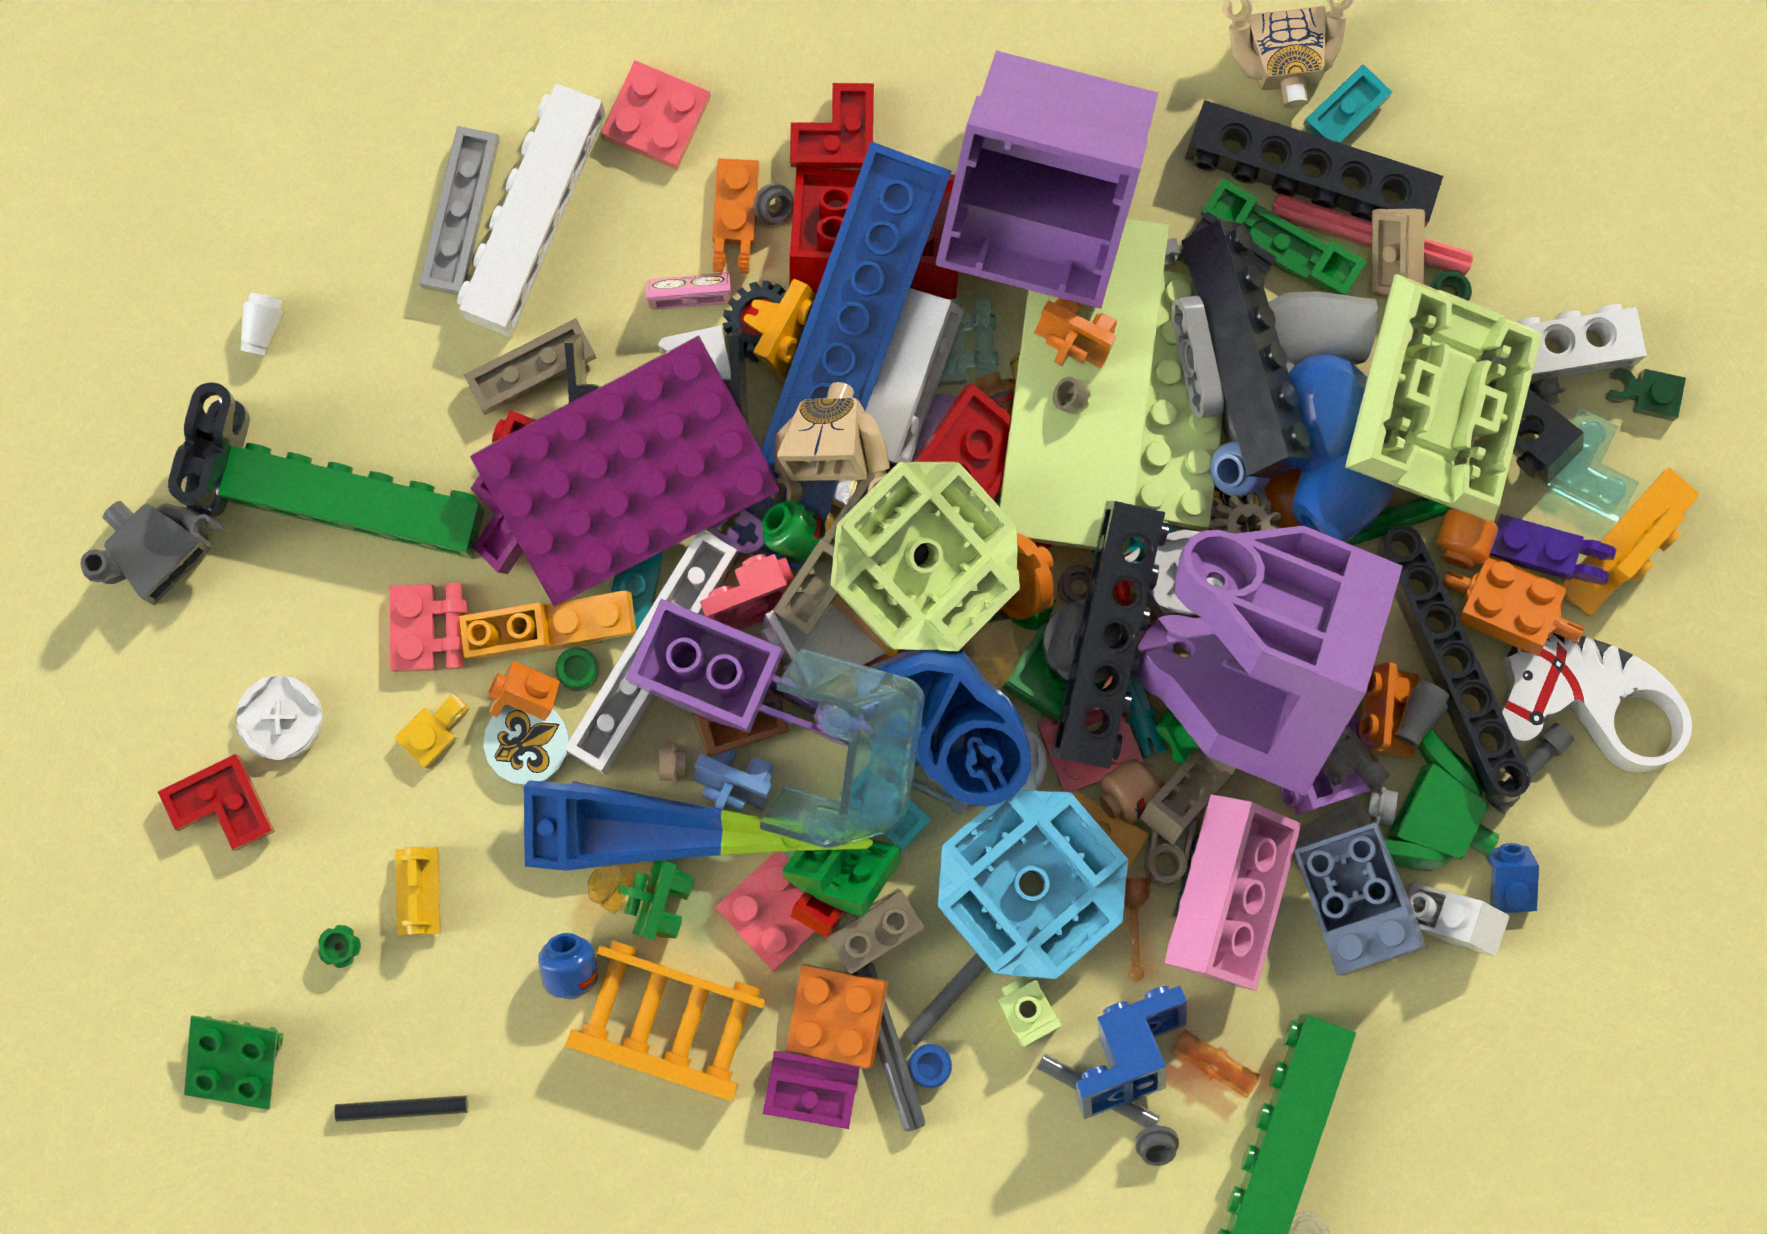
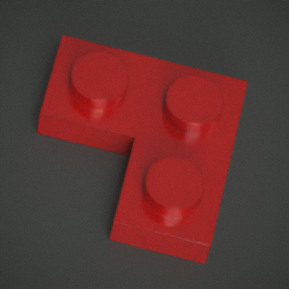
M832 83V123L791 122L790 167L862 168L871 141L873 142L874 83Z
M238 754L223 759L157 791L176 831H181L216 814L231 849L235 851L275 832L241 756Z

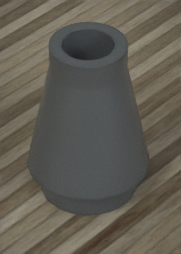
M1418 681L1416 687L1409 689L1395 737L1411 747L1418 748L1422 739L1449 709L1447 702L1450 695L1442 688L1430 682Z

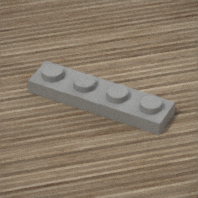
M461 126L456 128L419 283L422 288L459 295L463 283L467 280L500 141L496 133Z

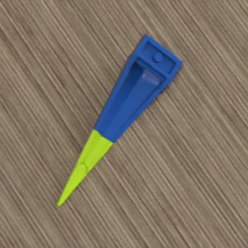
M529 780L524 785L525 867L568 871L619 864L718 855L867 849L873 843L869 838L573 781L571 784Z

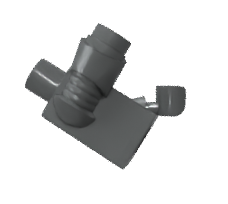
M117 501L105 511L102 517L116 532L105 542L104 547L106 550H89L82 556L80 562L81 570L84 576L93 582L116 584L127 579L143 600L155 605L211 549L210 547L213 543L208 541L210 532L214 529L222 531L224 527L210 516L200 514L191 508L165 503L155 509L146 503L133 513L122 501Z

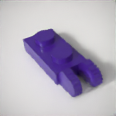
M1500 514L1497 524L1498 533L1490 555L1513 565L1570 581L1572 578L1597 585L1607 584L1609 578L1607 571L1588 564L1576 563L1579 554L1600 560H1613L1617 551L1614 546L1593 539L1583 540V536Z

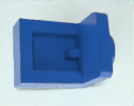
M1506 843L1496 847L1488 857L1486 856L1491 866L1490 905L1504 913L1537 911L1539 864L1530 848L1516 843Z

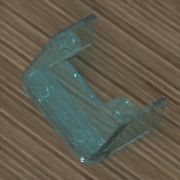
M801 649L778 681L777 690L819 702L817 717L821 728L828 735L849 742L841 802L784 786L761 820L760 829L823 848H833L896 830L901 825L908 810L925 701L922 689L911 679Z

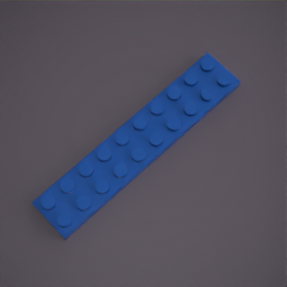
M871 141L761 448L776 479H778L779 473L774 472L775 436L791 417L795 415L800 402L805 399L827 398L829 386L832 383L841 382L848 384L854 389L853 398L859 400L866 411L949 181L951 170ZM841 480L797 481L802 487V497L799 502L818 514L826 523ZM787 487L784 490L783 501H775L769 496L746 509L763 521L765 514L772 506L787 501ZM735 521L733 529L740 534L737 541L743 545L748 540L754 543L758 541L759 537L754 533L757 526L749 522L745 527ZM765 543L757 551L749 553L752 555L766 554L767 557L775 554L777 559L782 558L770 550ZM788 562L790 568L800 571L805 563Z

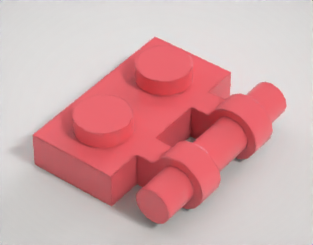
M432 584L389 586L390 670L392 672L436 671L435 654L446 653L447 669H463V645L459 616L467 614V600L462 599V584H445L446 600L435 601V587ZM435 616H446V638L435 639Z

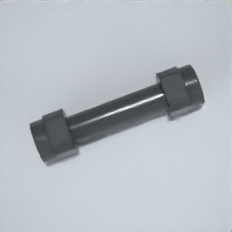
M1554 723L1539 738L1541 744L1525 760L1531 779L1554 755L1557 757L1562 755L1574 741L1573 736L1560 724ZM1512 776L1505 782L1503 780L1498 781L1500 787L1505 791L1511 792L1515 790V781ZM1487 796L1485 798L1496 810L1505 814L1520 799V796L1511 803L1503 805L1494 803Z

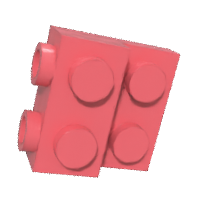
M759 554L745 560L742 563V567L734 570L740 584L739 586L734 588L730 585L719 587L708 594L709 598L700 601L705 617L737 630H742L764 621L765 614L774 610L795 578L785 556L777 559L775 554L768 557L766 554Z

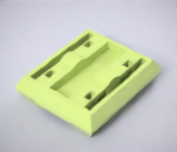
M1399 274L1394 275L1345 468L1493 522L1500 506L1542 336L1541 332L1445 291L1433 289ZM1412 329H1413L1414 331H1413L1412 339H1411V341H1410V337H1411V333H1412ZM1495 357H1501V364L1497 363L1494 365ZM1497 378L1495 389L1489 387V383ZM1386 430H1388L1387 437H1386V441H1385V443H1384V439H1385V435H1386ZM1484 436L1481 447H1473L1475 437ZM1457 457L1462 459L1460 465H1455ZM1471 457L1477 459L1475 466L1469 465Z

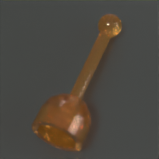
M1146 877L1126 878L1124 906H1127L1130 912L1131 967L1128 969L1127 975L1132 982H1140L1145 975L1144 969L1140 966L1138 908L1149 899L1150 878Z

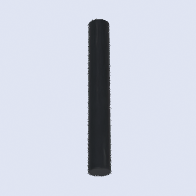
M467 1095L335 1105L336 1122L468 1113Z

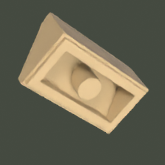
M1375 209L1372 211L1371 293L1389 295L1394 275L1396 274L1424 284L1425 211L1423 209Z

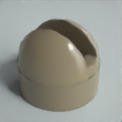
M1065 377L1059 381L1054 389L1053 403L1056 408L1064 412L1080 413L1089 405L1087 401L1091 396L1090 390L1082 381L1073 377Z

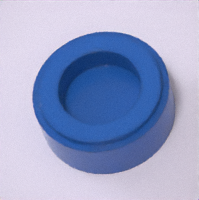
M925 1044L915 1049L911 1054L908 1069L912 1079L918 1085L925 1088H935L948 1080L952 1071V1062L945 1049L935 1044Z

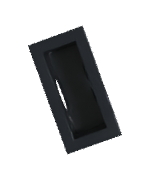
M1528 389L1513 453L1518 457L1516 462L1525 474L1532 478L1538 476L1546 484H1549L1583 450L1584 432ZM1526 433H1534L1539 436L1533 442H1527L1520 438Z

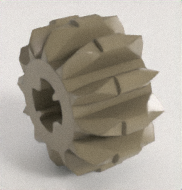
M1249 493L1243 504L1240 497L1235 494L1229 498L1230 507L1224 504L1217 506L1215 512L1220 518L1212 519L1209 528L1237 534L1240 527L1249 522L1253 525L1251 532L1279 529L1271 525L1278 522L1281 515L1279 512L1267 515L1265 511L1271 504V501L1268 499L1263 500L1257 506L1255 505V494Z

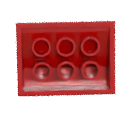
M796 167L789 255V286L792 280L796 279L808 284L812 291L817 293L861 170ZM954 174L950 175L910 286L911 289L944 299H957L959 271L936 266L955 180Z

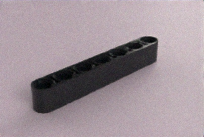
M1395 526L1388 531L1380 543L1377 556L1403 566L1394 596L1434 684L1450 695L1447 702L1449 707L1447 712L1485 795L1497 804L1511 803L1525 793L1530 786L1531 777L1529 770L1421 535L1411 526ZM1400 541L1404 543L1409 549V555L1398 556L1390 547V542ZM1418 579L1423 582L1427 593L1424 595L1413 593L1408 587V580ZM1427 617L1439 619L1444 626V633L1437 634L1431 632L1426 626L1425 619ZM1450 655L1456 657L1461 663V672L1449 671L1444 666L1443 656ZM1469 694L1474 696L1479 702V711L1471 712L1465 709L1461 702V695ZM1488 733L1492 735L1497 741V751L1491 752L1484 749L1479 742V734ZM1499 772L1508 773L1513 777L1515 781L1514 791H1505L1500 787L1497 781Z

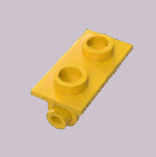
M405 847V849H395L397 936L441 934L439 847Z

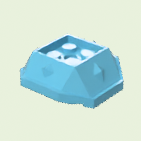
M1020 789L1013 797L996 805L987 806L942 845L937 907L994 974L1057 979L1122 923L1128 858L1071 792ZM1033 872L1040 876L1043 882V889L1039 895L1031 897L1021 891L1019 880L1024 873Z

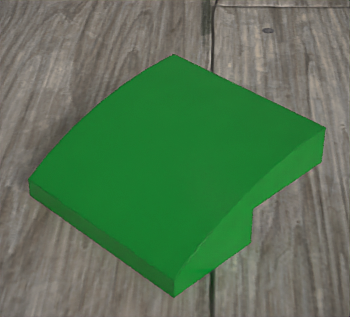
M823 814L813 827L862 837L860 824ZM872 840V845L867 849L796 851L783 868L782 875L783 878L794 886L813 895L816 899L848 913L864 917L901 862V849L895 845Z

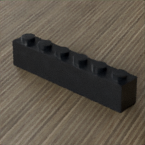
M1219 219L1181 242L1196 295L1200 297L1204 305L1218 373L1247 475L1274 479L1313 460L1309 445L1310 435L1303 424L1297 407L1299 397L1297 391L1292 386L1286 366L1287 356L1279 342L1275 328V314L1268 304L1264 290V276L1257 266L1252 248L1253 238L1247 230L1246 224Z

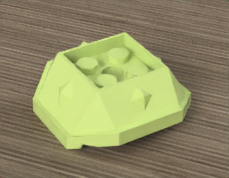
M899 462L837 523L830 585L888 647L906 650L959 651L1020 589L1019 571L1017 570L1016 525L960 463ZM925 543L929 550L928 558L923 564L917 566L914 561L915 549L920 544Z

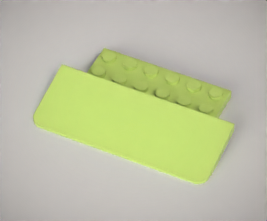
M1126 219L1102 308L1099 309L1081 304L1082 307L1078 316L1091 323L1096 314L1101 313L1117 321L1114 335L1117 337L1102 369L1086 360L1082 364L1071 357H1068L1063 366L1054 363L1058 350L1045 344L1046 339L1035 334L1034 331L1047 301L1049 300L1054 303L1058 297L1028 290L999 507L1014 522L1017 533L1026 536L1031 541L1096 550L1106 501H1118L1164 511V522H1168V525L1205 531L1209 528L1214 493L1210 463L1214 453L1219 449L1223 412L1219 416L1198 419L1191 409L1172 322L1171 307L1175 298L1195 296L1196 291L1190 275L1164 270L1169 224ZM1065 377H1073L1082 381L1090 390L1091 396L1087 401L1089 405L1080 413L1064 412L1056 408L1053 403L1054 389L1059 381ZM1130 538L1123 543L1122 554L1128 552Z

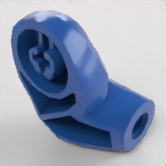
M1324 353L1307 357L1295 365L1289 372L1292 386L1297 391L1299 397L1297 407L1303 424L1310 435L1309 445L1313 455V460L1298 467L1301 470V474L1293 499L1292 511L1300 526H1306L1347 543L1368 527L1385 509L1392 498L1395 486L1345 468L1368 378L1349 360ZM1386 430V435H1385L1384 443H1385V441H1386V437H1387L1388 430Z
M905 650L852 675V682L857 697L872 727L879 734L909 738L916 759L927 775L938 782L946 792L958 801L974 806L996 805L1013 797L1026 784L1032 763L1030 744L1021 716L1009 698L985 680L979 669L963 650Z

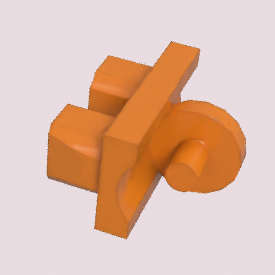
M1058 298L1054 303L1048 300L1041 312L1042 315L1034 333L1046 339L1045 344L1058 350L1054 363L1063 366L1068 357H1071L1082 364L1086 360L1102 369L1117 337L1114 335L1117 321L1101 313L1096 314L1091 323L1078 316L1082 307L1080 303Z

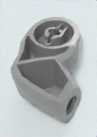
M1314 291L1287 292L1268 302L1269 307L1275 314V328L1280 345L1287 356L1286 366L1288 373L1295 365L1307 357L1324 353L1345 358L1354 365L1364 363L1369 358L1377 329L1378 305L1376 299ZM1224 394L1222 423L1226 436L1232 442L1236 441L1237 437Z

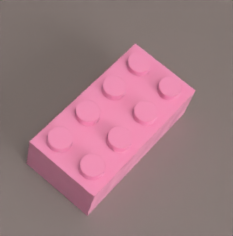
M1210 795L1207 810L1203 815V824L1196 850L1191 859V868L1185 890L1180 899L1176 923L1168 943L1166 964L1217 982L1257 991L1301 823L1254 802Z

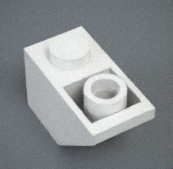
M1412 882L1408 898L1421 932L1454 945L1496 957L1510 917L1509 915L1484 901Z

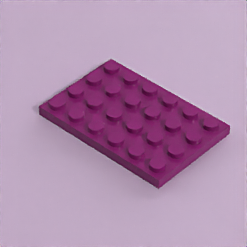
M699 335L480 449L470 456L553 606L775 494L781 489Z

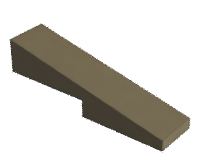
M869 472L868 480L860 482L824 538L820 539L773 610L774 613L809 636L838 595L830 585L837 523L843 518L845 511L850 505L859 502L868 493V486L874 479L873 472Z
M1198 748L1150 800L1140 819L1174 845L1208 806L1210 795H1217L1238 769L1206 756L1202 749Z

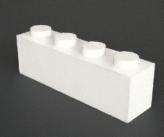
M911 288L906 297L865 411L875 418L885 440L889 463L895 465L899 462H911L965 311L951 300Z

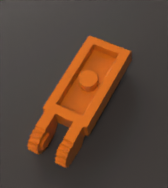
M718 158L712 234L714 243L713 272L723 273L726 266L725 245L741 244L740 254L738 255L739 273L749 274L751 245H755L756 215L753 204L758 193L759 160Z

